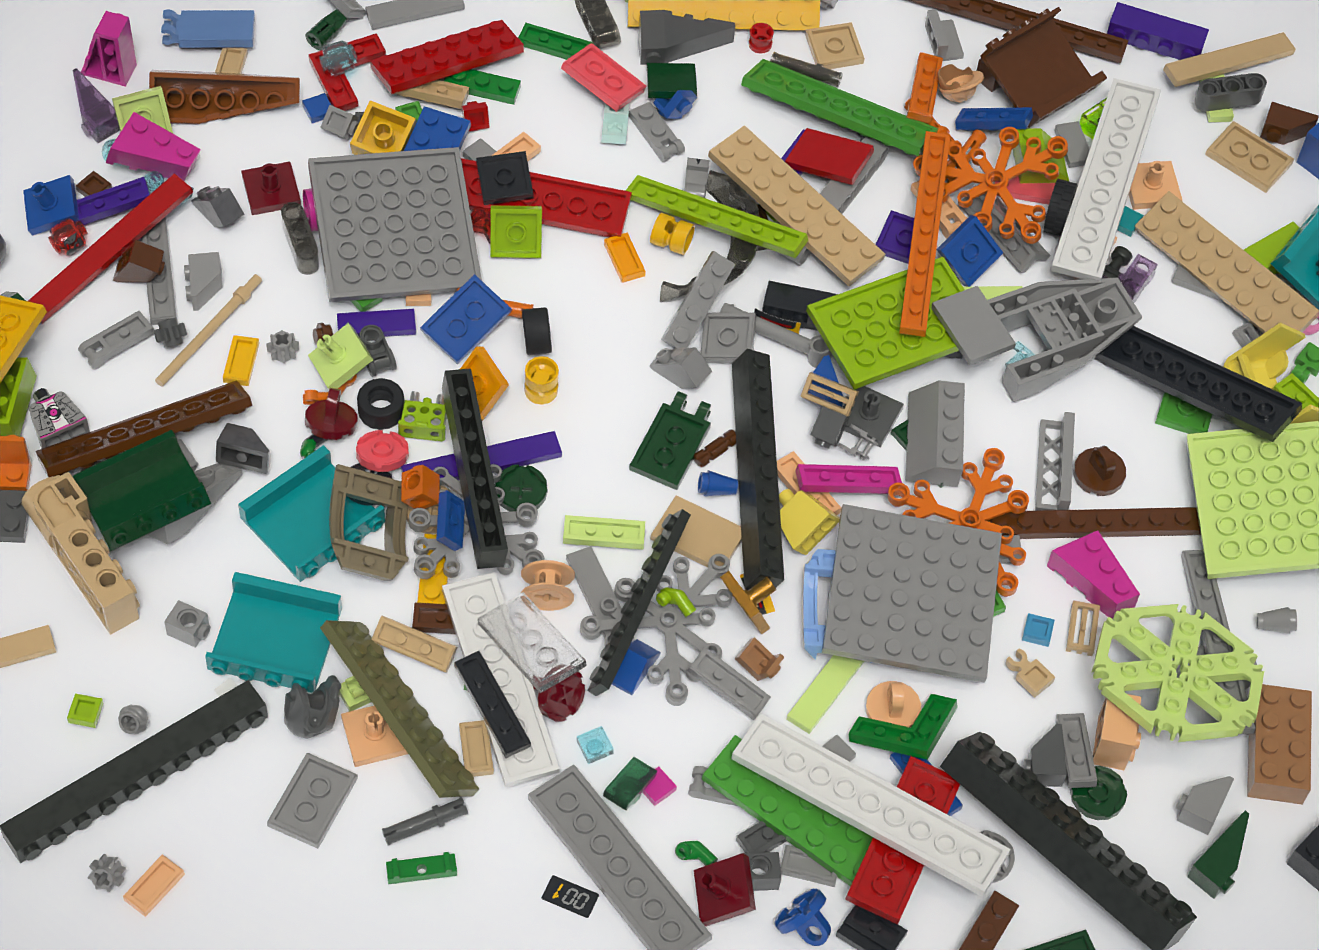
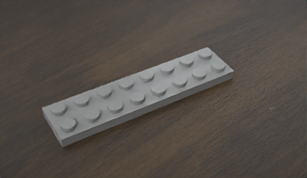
M574 764L528 794V800L647 950H697L712 940V934Z

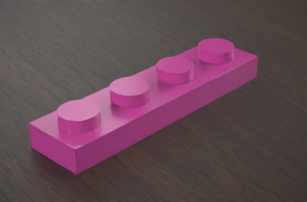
M798 464L795 470L799 488L804 492L888 494L889 487L892 484L902 483L898 467Z

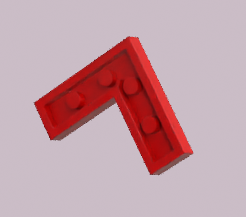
M375 33L308 54V57L331 105L346 111L358 107V99L343 70L386 55V50L378 34Z

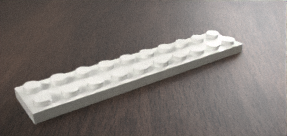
M1113 78L1051 266V271L1079 279L1101 281L1157 107L1161 89Z
M761 713L732 753L731 759L981 897L985 895L1010 853L1011 849Z

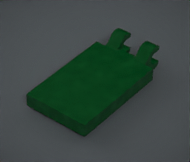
M680 391L676 393L671 405L662 404L629 465L630 471L675 490H678L694 460L695 453L698 452L711 428V422L707 421L711 414V411H709L711 404L701 401L695 415L687 413L683 410L687 405L685 400L688 395Z

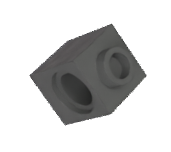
M822 406L810 434L816 438L814 443L828 449L831 444L837 447L849 417Z
M779 852L744 853L749 856L753 891L779 890L781 883ZM759 868L764 870L765 874L757 875L752 870Z

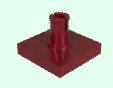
M290 161L278 164L267 163L262 167L241 170L252 216L301 206V199Z
M741 853L693 870L699 918L704 926L707 927L756 910L749 856Z

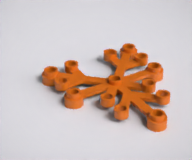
M1005 127L999 133V141L1002 147L995 169L986 158V152L983 149L977 148L971 153L972 163L980 166L984 174L973 170L963 155L962 147L959 144H951L949 146L948 158L955 161L960 169L947 166L945 177L954 178L955 180L944 185L945 195H943L942 203L948 200L949 194L972 182L979 183V185L970 190H964L958 194L959 206L963 208L970 207L973 199L987 192L981 211L975 213L974 216L981 223L987 224L984 227L989 232L993 226L991 213L998 194L1008 208L1004 221L999 226L1000 236L1004 239L1012 238L1015 234L1014 222L1016 220L1021 227L1023 241L1029 244L1038 242L1042 234L1041 227L1037 222L1045 220V208L1041 205L1031 206L1017 203L1007 189L1008 182L1026 171L1042 173L1048 180L1056 179L1059 176L1058 165L1043 162L1051 158H1063L1068 152L1067 140L1061 136L1052 137L1048 141V148L1040 152V139L1031 137L1026 141V152L1023 162L1005 171L1011 150L1020 141L1017 129ZM1013 139V141L1007 142L1006 140ZM1031 144H1037V145H1038L1037 147H1034V148H1033V147H1030ZM1057 148L1062 149L1061 151H1054ZM954 150L959 151L957 154H951ZM922 155L917 156L913 162L914 171L918 176H920ZM977 155L983 156L981 159L975 158ZM1050 169L1055 170L1054 173H1048L1047 171ZM1000 181L998 184H993L992 182ZM963 197L969 198L967 201H962L961 199ZM1035 212H1042L1040 216L1034 215ZM1026 216H1031L1033 221H1029ZM1010 228L1011 231L1003 232V229ZM1029 233L1036 234L1034 236H1027Z
M989 448L985 451L982 460L985 468L981 478L977 472L978 468L974 463L967 462L963 464L961 476L963 479L970 481L975 494L970 507L960 512L939 505L930 491L929 482L921 479L915 482L913 492L916 496L911 495L908 486L903 483H894L889 487L887 498L893 506L908 505L917 508L915 510H906L902 515L917 518L937 515L951 520L950 524L998 533H1008L1009 537L1002 536L1000 555L1008 557L1009 561L1015 566H1020L1025 562L1026 551L1023 548H1013L1005 545L1012 542L1014 530L1009 526H1000L988 522V520L1009 512L1020 514L1026 511L1029 503L1027 493L1022 490H1014L1009 493L1006 502L980 511L986 495L996 491L1007 493L1011 491L1013 486L1012 477L1006 474L991 481L994 472L1002 468L1005 460L1004 453L1000 449ZM970 469L973 473H967L965 470ZM1004 481L1007 482L1009 485L1004 486L1000 482ZM918 487H924L926 490L920 491ZM899 495L902 498L899 499L895 498L894 496ZM966 520H971L973 524L967 523ZM1019 554L1022 558L1017 559L1013 555ZM999 562L996 590L1004 597L1012 596L1017 591L1018 578L1010 572H1005ZM1002 585H1008L1011 589H1006Z

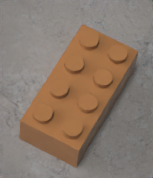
M1262 684L1258 713L1254 722L1255 731L1254 734H1249L1247 797L1303 805L1311 791L1312 691Z

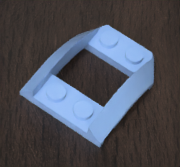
M817 549L809 563L805 564L804 649L815 660L817 653H822L825 625H818L817 618L818 576L832 577L835 550Z

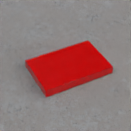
M806 128L785 162L792 169L853 185L874 153V146Z

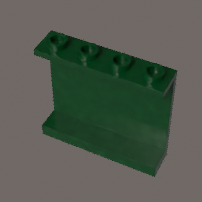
M172 430L73 475L74 480L87 497L90 513L110 551L211 504L203 483L199 482Z

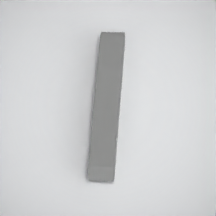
M865 137L861 142L873 145L874 153L854 184L850 185L831 179L820 194L843 214L885 161L889 147L870 137ZM804 246L796 259L784 254L781 255L802 265L812 252Z

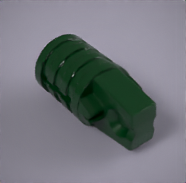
M337 9L305 34L307 42L316 50H321L338 34L345 25L347 18Z

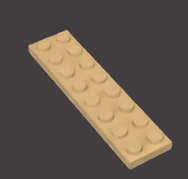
M745 125L709 150L708 157L781 225L806 233L809 241L805 247L847 286L852 285L884 260L886 254Z
M1170 191L1135 225L1136 231L1178 265H1181L1263 333L1279 323L1303 332L1319 316V310Z

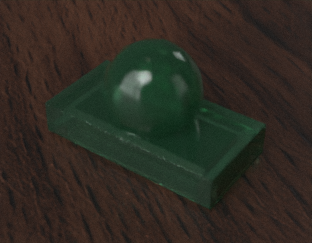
M633 757L606 787L603 797L627 811L631 805L638 802L641 793L656 777L657 770L638 758Z

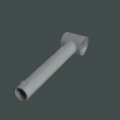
M724 303L720 312H746L735 307L734 304ZM757 316L756 333L807 354L808 362L812 367L816 368L824 356L829 355L831 359L832 353L821 335H816L809 339Z

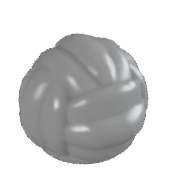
M130 704L120 710L118 722L120 728L125 733L139 734L145 731L148 726V714L142 706Z

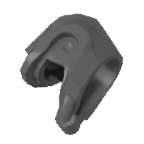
M329 676L311 694L307 693L305 688H301L298 683H293L291 691L285 694L284 723L292 734L308 739L333 728L339 708V690L341 689V683L336 676Z

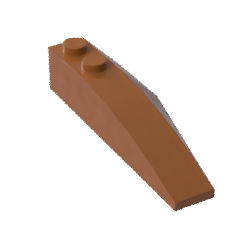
M153 69L149 72V89L161 86L170 123L200 124L299 103L300 98L299 77Z

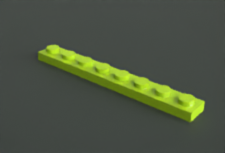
M637 175L625 190L632 192L631 201L795 259L809 241L807 234L640 175Z

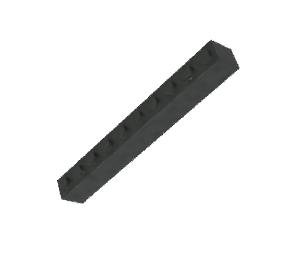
M747 348L732 363L744 589L749 590L765 577L769 578L775 588L784 581L770 355Z
M247 680L0 825L2 836L20 864L26 860H33L51 845L62 843L73 832L86 829L91 825L92 821L100 816L111 814L119 805L127 800L131 801L138 798L149 787L160 785L171 774L187 769L193 761L202 756L211 755L217 747L226 742L236 740L241 733L249 728L260 726L268 718L267 706L250 681Z

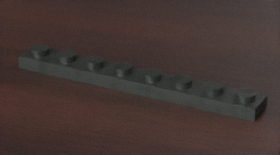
M683 509L673 515L669 514L663 521L662 528L664 529L652 544V549H654L652 555L642 565L643 574L632 586L631 591L633 595L624 604L621 610L623 616L611 631L613 637L600 654L602 660L590 675L591 683L587 691L594 696L609 690L691 516V514Z

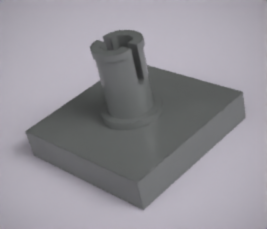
M866 386L857 388L855 390L859 391L855 398V404L852 406L850 416H847L849 420L844 431L860 438V434L849 427L853 424L867 432L868 438L872 439L874 437L876 439L875 442L878 443L877 446L881 448L902 412L904 403Z

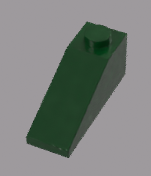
M1246 810L1197 860L1187 876L1213 899L1220 892L1226 894L1236 882L1232 878L1238 869L1250 813Z

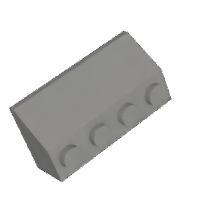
M938 380L909 392L906 482H916L922 479L933 485L943 483L942 486L958 487L963 472L965 383Z

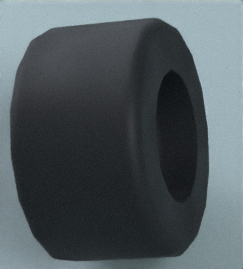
M541 307L522 310L526 354L551 353L552 343L548 309Z
M378 378L366 382L359 389L357 395L358 414L365 425L373 429L383 430L394 427L401 420L405 399L403 390L397 383L390 379ZM379 400H384L391 403L390 405L382 408L374 407L373 405H371L372 403Z

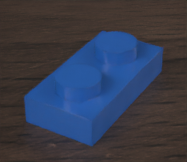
M448 490L439 493L436 540L456 551L463 548L465 505L464 500Z

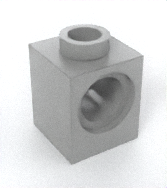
M180 600L177 601L164 621L168 636L195 648L201 640L207 638L211 628L206 612ZM188 623H194L191 627H185Z

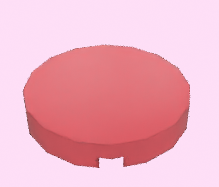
M375 430L359 438L356 446V459L360 465L369 470L377 472L396 470L403 466L409 457L408 443L404 437L396 432L390 431V434L383 433V430Z

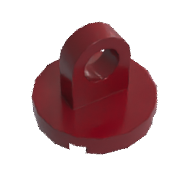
M330 388L327 400L316 401L306 409L305 426L306 428L309 427L311 433L315 436L327 440H339L343 438V435L348 434L350 436L356 430L358 422L357 413L348 404L340 402L341 389Z
M559 666L553 669L545 679L533 678L532 686L533 689L539 691L538 707L542 715L555 722H563L567 720L566 717L570 714L574 715L578 711L585 695V684L582 683L581 678L583 676L579 671L569 666Z

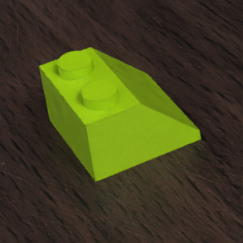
M1041 128L1017 129L1020 141L1013 149L1015 165L1023 162L1026 152V141L1029 138L1037 137L1040 139V152L1048 148V141L1052 137ZM1037 144L1030 145L1033 148L1038 146ZM1057 148L1054 151H1061L1062 149ZM1064 157L1061 159L1051 158L1043 162L1058 165L1059 176L1054 180H1048L1044 174L1026 171L1019 175L1020 183H1056L1057 179L1069 181ZM1050 169V170H1048L1047 172H1048V173H1054L1055 170H1054V169Z

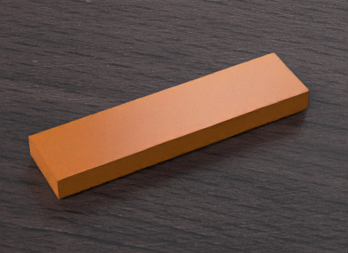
M923 52L919 53L906 118L930 124L939 83L938 71L942 67V57Z

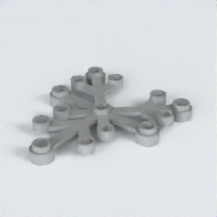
M492 464V472L498 474L493 476L494 483H496L501 478L502 470L498 465ZM435 468L434 472L445 476L440 478V485L445 484L463 498L460 481L451 476L446 468ZM495 487L496 493L501 496L498 498V503L501 505L504 501L505 492L502 488ZM531 503L520 504L517 511L501 512L503 523H519L523 527L534 525L538 516L536 506ZM415 508L409 514V527L415 532H423L429 527H437L438 515H430L424 508ZM466 510L464 516L463 537L470 531ZM522 516H528L530 519L523 518ZM421 521L423 522V524H417L415 522ZM534 532L505 535L508 546L505 563L509 564L510 567H497V570L503 575L512 573L514 560L511 558L510 553L522 561L523 568L529 562L545 560L543 553L535 549L538 541L537 535ZM418 537L414 541L413 550L417 555H420L415 559L414 573L419 578H431L435 574L436 565L444 556V574L449 578L458 576L460 563L457 561L456 551L440 543L436 538ZM532 539L534 542L528 543L525 540ZM423 544L426 546V548L422 549L419 548L417 545ZM429 550H434L430 555H426ZM453 566L456 570L451 571L447 567ZM425 567L429 569V571H423L421 570V568Z
M713 555L709 559L708 569L690 589L687 573L690 566L689 560L685 557H677L674 560L673 571L677 576L678 589L685 592L695 607L718 605L725 608L731 604L732 593L728 589H720L717 594L700 595L714 578H720L729 571L730 561L725 555ZM715 561H721L724 565L717 566ZM683 563L686 567L680 569L677 567V564ZM663 575L656 589L660 593V590L664 588L660 586L661 582H667L669 584L668 587L672 588V579L667 575ZM621 578L616 582L614 593L618 600L627 602L631 599L633 595L631 589L635 583L632 579ZM629 585L631 589L624 590L621 586ZM721 595H725L729 599L727 601H722L719 597ZM613 597L603 598L600 610L604 615L611 616L614 619L600 620L592 615L582 619L580 633L585 639H597L602 631H612L616 623L621 620L623 614L621 609L617 607V601ZM650 601L646 612L652 616L643 617L638 629L657 628L663 633L667 654L658 665H653L648 669L647 679L652 684H659L662 682L664 674L669 670L670 684L666 688L665 697L669 704L680 706L686 702L688 696V688L681 682L680 670L691 681H698L699 679L687 671L692 663L678 653L676 634L699 652L706 647L708 650H714L716 656L721 659L722 649L719 645L706 643L685 627V625L699 624L711 626L715 621L716 614L711 608H703L700 613H691L685 617L677 605H674L672 608V604H667L660 608L653 601ZM606 603H610L614 607L612 609H606L604 605ZM709 614L712 618L705 620L702 616ZM670 617L673 619V622L667 623L664 621V618ZM590 622L595 623L596 627L589 628L586 624ZM611 632L605 636L604 646L609 643V639H612ZM656 671L659 672L661 676L658 678H654L651 676V673ZM679 688L682 690V693L675 694L672 690Z

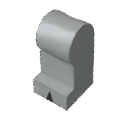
M687 157L684 191L705 198L710 160Z

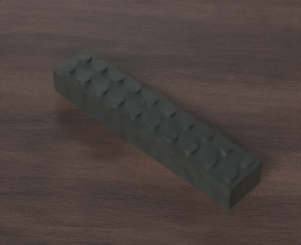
M977 732L957 741L940 765L946 773L1151 950H1168L1180 941L1197 919V916L1192 912V908L1187 903L1177 900L1170 894V890L1165 884L1155 881L1147 874L1148 872L1144 866L1129 859L1125 855V851L1119 845L1109 842L1098 827L1090 825L1082 819L1077 809L1067 806L1060 800V796L1056 791L1046 788L1038 781V777L1032 771L1020 766L1011 753L1000 749L990 735Z

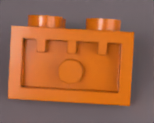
M17 435L0 436V490L27 491L32 465L25 438Z

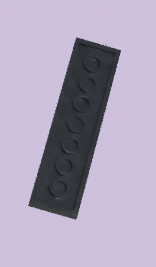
M1136 326L1131 327L1096 355V360L1271 442H1274L1302 410L1301 402Z

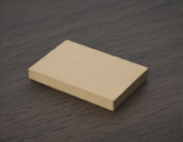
M1235 121L1223 131L1205 153L1206 156L1265 193L1272 188L1294 162V158Z
M676 495L653 530L650 540L655 541L661 535L664 529L662 528V523L669 514L673 515L683 509L691 514L674 551L708 567L709 559L715 554H723L730 561L742 542L741 526ZM715 561L717 566L724 565L721 561Z

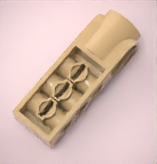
M67 472L61 476L48 477L31 486L22 498V506L109 634L111 635L139 619L137 608L140 607L135 596L137 590L130 579L125 580L122 576L123 570L116 559L111 560L108 556L110 552L103 539L97 540L95 537L96 531L93 527L87 497L72 475Z

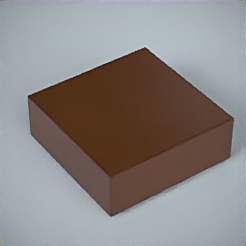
M92 171L76 185V190L84 197L112 188V184L95 171Z

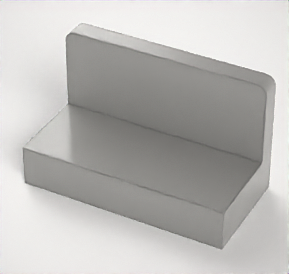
M937 9L928 10L925 28L934 56L942 57L943 61L963 59L964 52L954 21L952 19L941 21Z

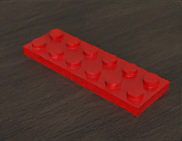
M498 20L457 34H451L441 39L428 41L412 48H406L393 54L383 55L380 58L370 60L372 71L387 90L394 94L523 53L524 44L503 20Z
M912 756L897 785V788L945 814H948L960 787V784L945 771ZM873 837L845 900L898 925L924 865Z

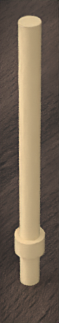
M254 274L244 286H239L235 290L231 300L155 379L158 385L163 387L240 304L247 302L251 297V292L262 282L260 276Z

